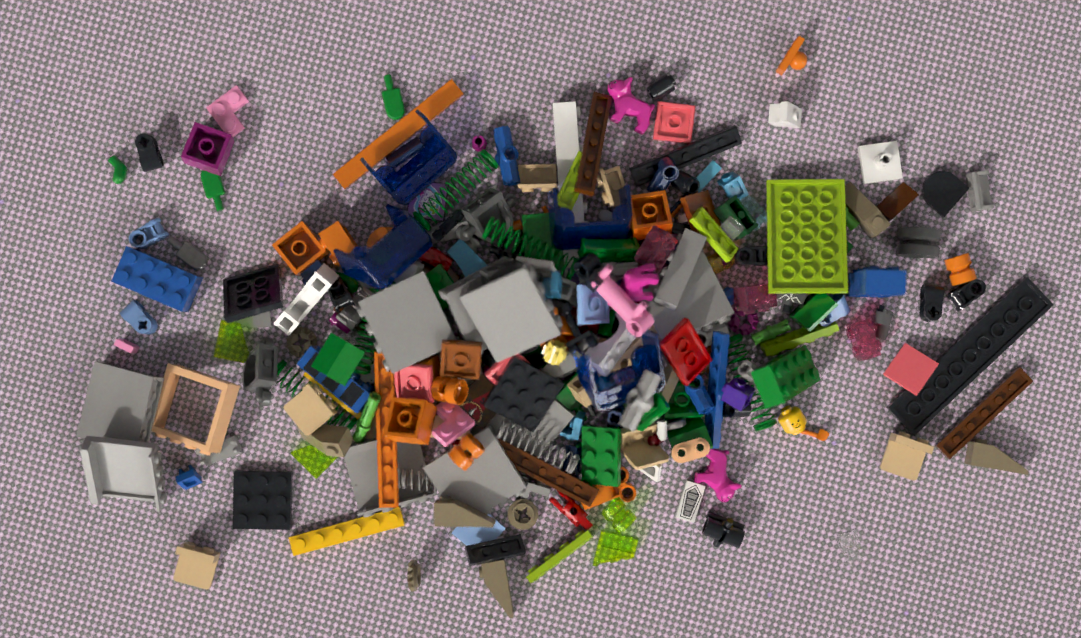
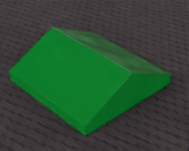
M812 293L805 299L802 305H799L788 316L808 331H812L838 304L826 293Z
M331 333L311 367L346 386L365 352Z
M678 381L668 402L670 409L664 413V419L703 417V414H698L690 396L685 392V385ZM694 382L689 384L692 388L699 387V385Z
M701 417L686 419L685 426L667 431V438L672 449L679 443L696 438L707 440L710 449L713 448ZM698 444L696 447L698 451H703L704 449L702 444ZM678 450L680 457L685 455L684 450Z

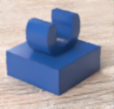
M188 465L189 471L187 472L179 469V475L175 476L177 484L184 490L203 483L201 475L196 472L192 465Z

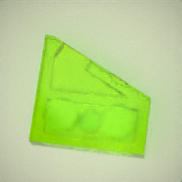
M221 319L213 357L245 363L249 351L241 323H226L225 320Z
M313 445L293 450L290 453L315 479L338 458L325 455Z
M601 529L592 566L634 558L638 537Z

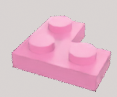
M236 85L207 106L206 109L223 132L232 134L234 137L245 129L235 115V112L249 103V100Z
M441 402L436 405V414L444 422L432 430V435L444 447H447L475 426V421L458 405L448 402Z

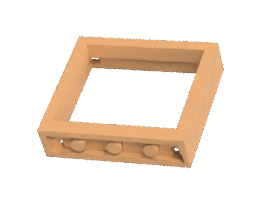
M168 363L163 377L164 382L152 432H155L157 437L170 438V442L181 444L182 442L186 448L193 450L198 448L200 453L205 455L220 453L240 385L182 365ZM180 376L222 390L206 443L164 428Z

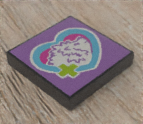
M411 179L406 217L416 219L412 212H418V207L425 210L423 202L431 205L428 198L431 197L436 200L434 192L441 194L440 187L447 189L445 183ZM441 189L444 196L448 199V193ZM436 194L438 200L446 209L447 202ZM430 199L443 218L425 204L429 213L436 221H445L446 212L435 201ZM419 209L425 220L433 221L426 213Z

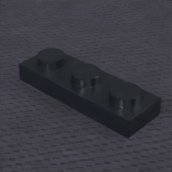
M521 534L465 546L469 567L525 555L526 553Z

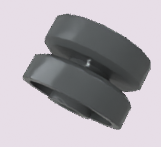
M921 226L897 228V238L900 241L909 243L896 245V256L940 258V247L928 244L941 240L940 229Z

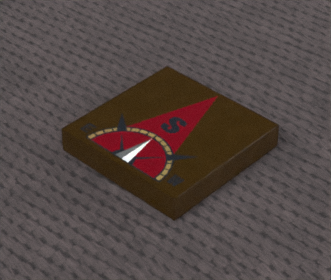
M483 374L480 375L479 380H475L468 387V395L465 402L458 405L481 429L497 415L496 412L483 406V402L494 386Z

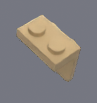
M556 164L518 165L521 182L518 184V188H522V192H534V188H541V192H553V188H557Z
M620 166L607 170L600 168L596 183L598 188L601 187L603 191L601 195L603 205L607 206L608 210L626 205L627 196L629 195Z
M313 382L305 385L302 388L303 390L284 406L285 412L306 436L311 435L337 413L334 403L330 399H326L322 394V389Z
M655 422L644 431H639L637 428L635 431L621 428V453L636 470L669 461V456L660 445L650 446L647 442L648 437L656 433L657 424Z
M899 431V434L891 433L880 469L913 481L917 480L925 454H932L934 447L928 445L929 441L921 438H917V441L910 439V434Z
M184 542L178 545L175 554H178L179 558L173 576L174 581L206 590L211 588L220 552L214 551L215 549L210 547H198L191 542Z

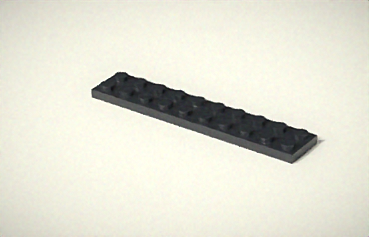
M1024 277L936 360L939 363L938 367L917 396L905 389L886 408L912 436H915L1054 304L1028 277Z

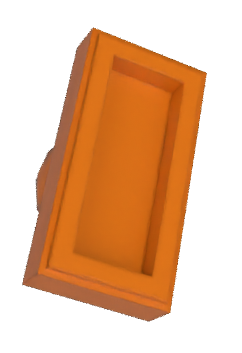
M799 36L794 40L776 69V73L782 76L789 65L795 70H801L807 65V56L804 52L798 51L805 40L804 38Z

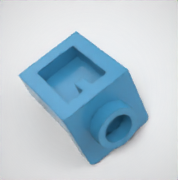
M727 172L717 181L728 199L737 195V198L741 200L749 195L741 177L735 172Z
M551 272V278H543L542 285L545 289L544 295L546 298H561L563 279L560 272Z
M578 411L576 417L571 419L570 426H565L560 432V436H564L568 440H578L582 433L586 412Z

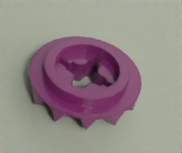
M747 305L734 307V313L728 322L730 329L736 334H751L758 325V314L752 307ZM737 315L741 317L747 315L746 320L749 324L743 323L742 325H740L741 320L739 319V317H737Z

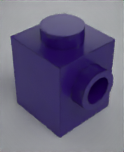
M735 377L730 382L727 381L724 384L721 400L742 411L749 405L756 388L750 386L744 380Z

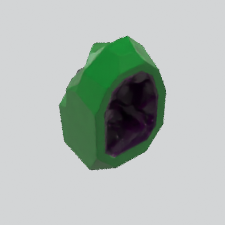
M613 308L609 312V323L599 324L598 334L612 337L617 332L619 320Z

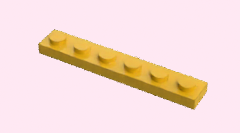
M399 506L388 512L380 511L369 517L362 516L288 538L293 556L405 526L401 507Z

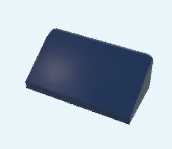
M415 137L388 155L386 160L395 169L422 151L424 146L418 137Z

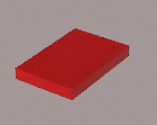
M684 317L658 343L681 383L685 386H688L712 361L710 354L688 318Z

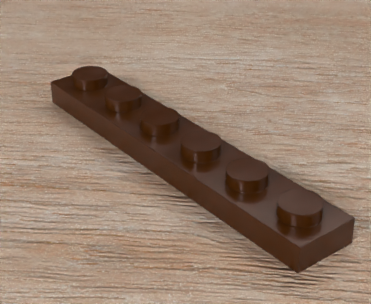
M593 92L574 192L592 197L595 193L612 96Z
M1017 367L935 444V447L950 460L1022 393L1033 380L1021 367Z
M501 437L498 439L517 470L591 507L599 492V488L559 469L547 461L545 462V460L535 455H531L528 451L524 452V449L517 448L514 444L510 445V442L503 441Z

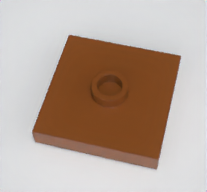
M708 190L680 198L691 231L700 233L689 221L700 207H703L714 221L721 226L718 216L713 211L715 207Z
M442 339L440 377L479 380L482 342Z

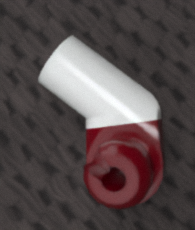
M666 420L657 421V432L647 439L650 446H659L666 440Z

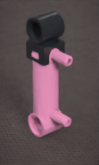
M593 253L586 254L574 264L573 268L576 275L586 280L584 284L593 293L597 291L626 322V327L632 335L639 337L654 324L652 315L645 310L647 303L642 301L637 306L611 278L613 267L610 264H603L601 266L599 258Z

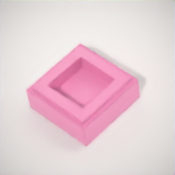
M118 338L114 343L115 346L129 353H137L140 348L124 338Z

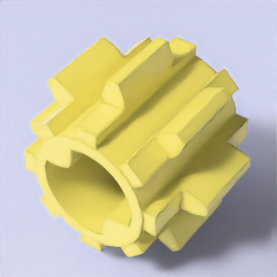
M552 339L547 345H544L542 353L544 354L543 359H545V362L551 365L562 363L568 354V351H565V344L559 340Z

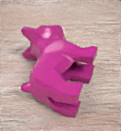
M632 77L626 80L609 82L607 89L614 99L615 114L611 116L610 121L619 124L623 116H635L638 125L635 127L634 132L643 135L650 124V116L655 105H649L632 95Z
M650 263L631 268L624 274L623 281L619 286L633 302L653 300V292H643V289H648L649 284L657 285L658 275H643V273L653 272L656 269L655 265Z
M710 449L706 455L710 460L706 472L695 473L694 483L700 484L705 482L715 491L717 499L726 503L732 499L735 491L741 488L742 485L733 482L727 477V455L730 451Z

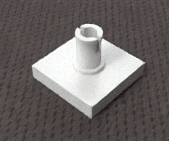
M897 141L858 147L863 185L903 178Z

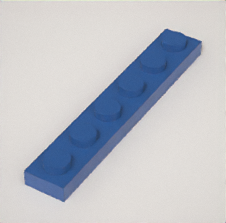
M713 331L712 361L709 368L707 392L714 404V409L705 413V426L713 444L712 449L719 448L721 441L724 404L721 398L723 395L722 388L727 382L726 369L728 365V347L730 346V334L721 331Z

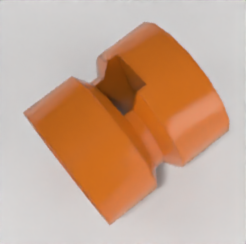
M969 253L944 260L947 271H951L949 278L952 286L977 279L974 268L970 267L972 261Z
M437 376L431 386L432 398L440 402L461 405L467 398L468 384L462 379Z
M467 433L459 441L460 445H455L448 452L450 459L465 471L474 463V458L478 459L485 451L481 442L470 433Z

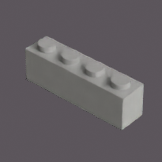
M686 228L683 234H678L675 244L678 245L677 249L670 252L667 259L670 261L669 267L663 268L660 278L663 280L661 285L657 284L655 286L653 302L673 311L676 310L707 237Z

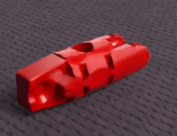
M410 239L405 244V249L416 255V258L434 267L442 264L445 270L448 271L453 259L425 242L421 243L415 239Z
M557 490L558 494L566 500L565 504L562 506L553 497L549 501L576 527L581 525L585 530H589L593 524L586 518L588 514L571 497ZM571 508H574L573 514L570 513Z

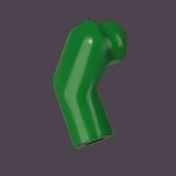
M113 155L108 160L115 168L112 180L116 184H121L126 179L127 167L116 155Z
M335 272L342 278L350 293L357 292L359 285L352 274Z

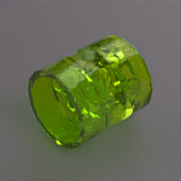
M619 497L610 502L601 512V515L607 521H612L611 526L618 534L625 531L637 518L630 509H625L626 505Z

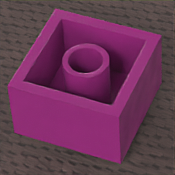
M194 122L180 157L184 164L221 176L235 141L232 134Z

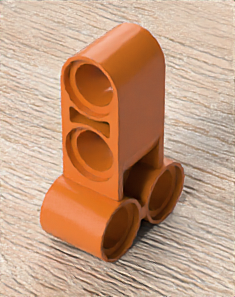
M621 465V470L625 471L626 474L621 479L619 487L592 484L599 488V492L591 507L581 503L584 510L620 497L625 502H631L635 499L636 489L633 484L627 482L629 473L625 466ZM624 488H631L633 490L632 495L629 497L623 496L622 491Z

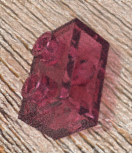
M653 225L641 247L637 250L634 260L641 265L654 264L656 269L653 272L659 274L678 240L669 232Z
M768 283L733 288L735 311H743L744 314H754L757 309L758 312L770 311V307L777 306L776 293H768Z
M870 318L846 324V333L852 342V352L857 361H865L881 356L882 346L880 341L876 339L874 333L876 332V327Z

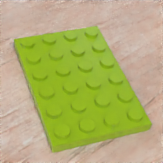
M845 179L766 180L768 293H848Z

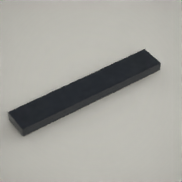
M733 125L630 167L629 170L637 187L652 180L658 170L659 161L664 157L674 159L679 170L742 144L737 126Z

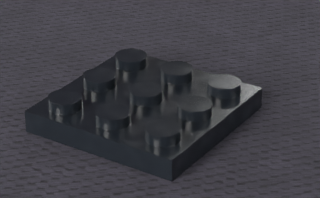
M279 264L223 279L224 319L226 323L283 308L282 280Z
M513 355L483 402V406L534 433L564 383Z
M235 470L232 529L291 530L293 472Z

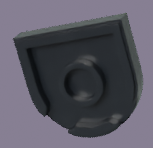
M938 171L929 175L922 185L924 201L941 217H945L969 190V187L959 178L947 171Z

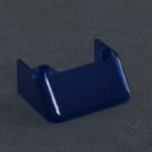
M418 109L415 111L416 114L427 125L419 135L420 142L425 148L396 172L391 166L383 165L374 171L363 157L360 159L364 166L400 205L409 204L453 166L457 160V154Z
M630 184L619 189L620 205L615 207L612 212L613 221L575 223L574 213L570 209L558 208L557 188L547 193L552 246H555V249L578 250L581 247L582 238H586V240L628 239L632 220Z
M387 204L385 207L394 228L371 248L356 246L349 254L339 249L333 250L345 275L379 289L390 285L433 245L430 235L408 211Z
M649 329L641 335L643 346L636 348L631 354L632 365L610 372L607 377L603 375L598 377L596 368L591 364L590 356L578 349L573 350L579 381L595 408L600 411H607L627 404L629 392L632 389H636L645 370L662 377L654 394L664 389L666 378L657 333Z

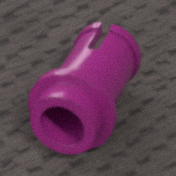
M476 135L472 139V147L475 151L480 152L482 149H486L487 142L483 136L479 135L477 137ZM478 141H482L480 146L476 144Z
M335 312L329 319L331 325L337 326L348 334L351 330L336 318L338 313Z

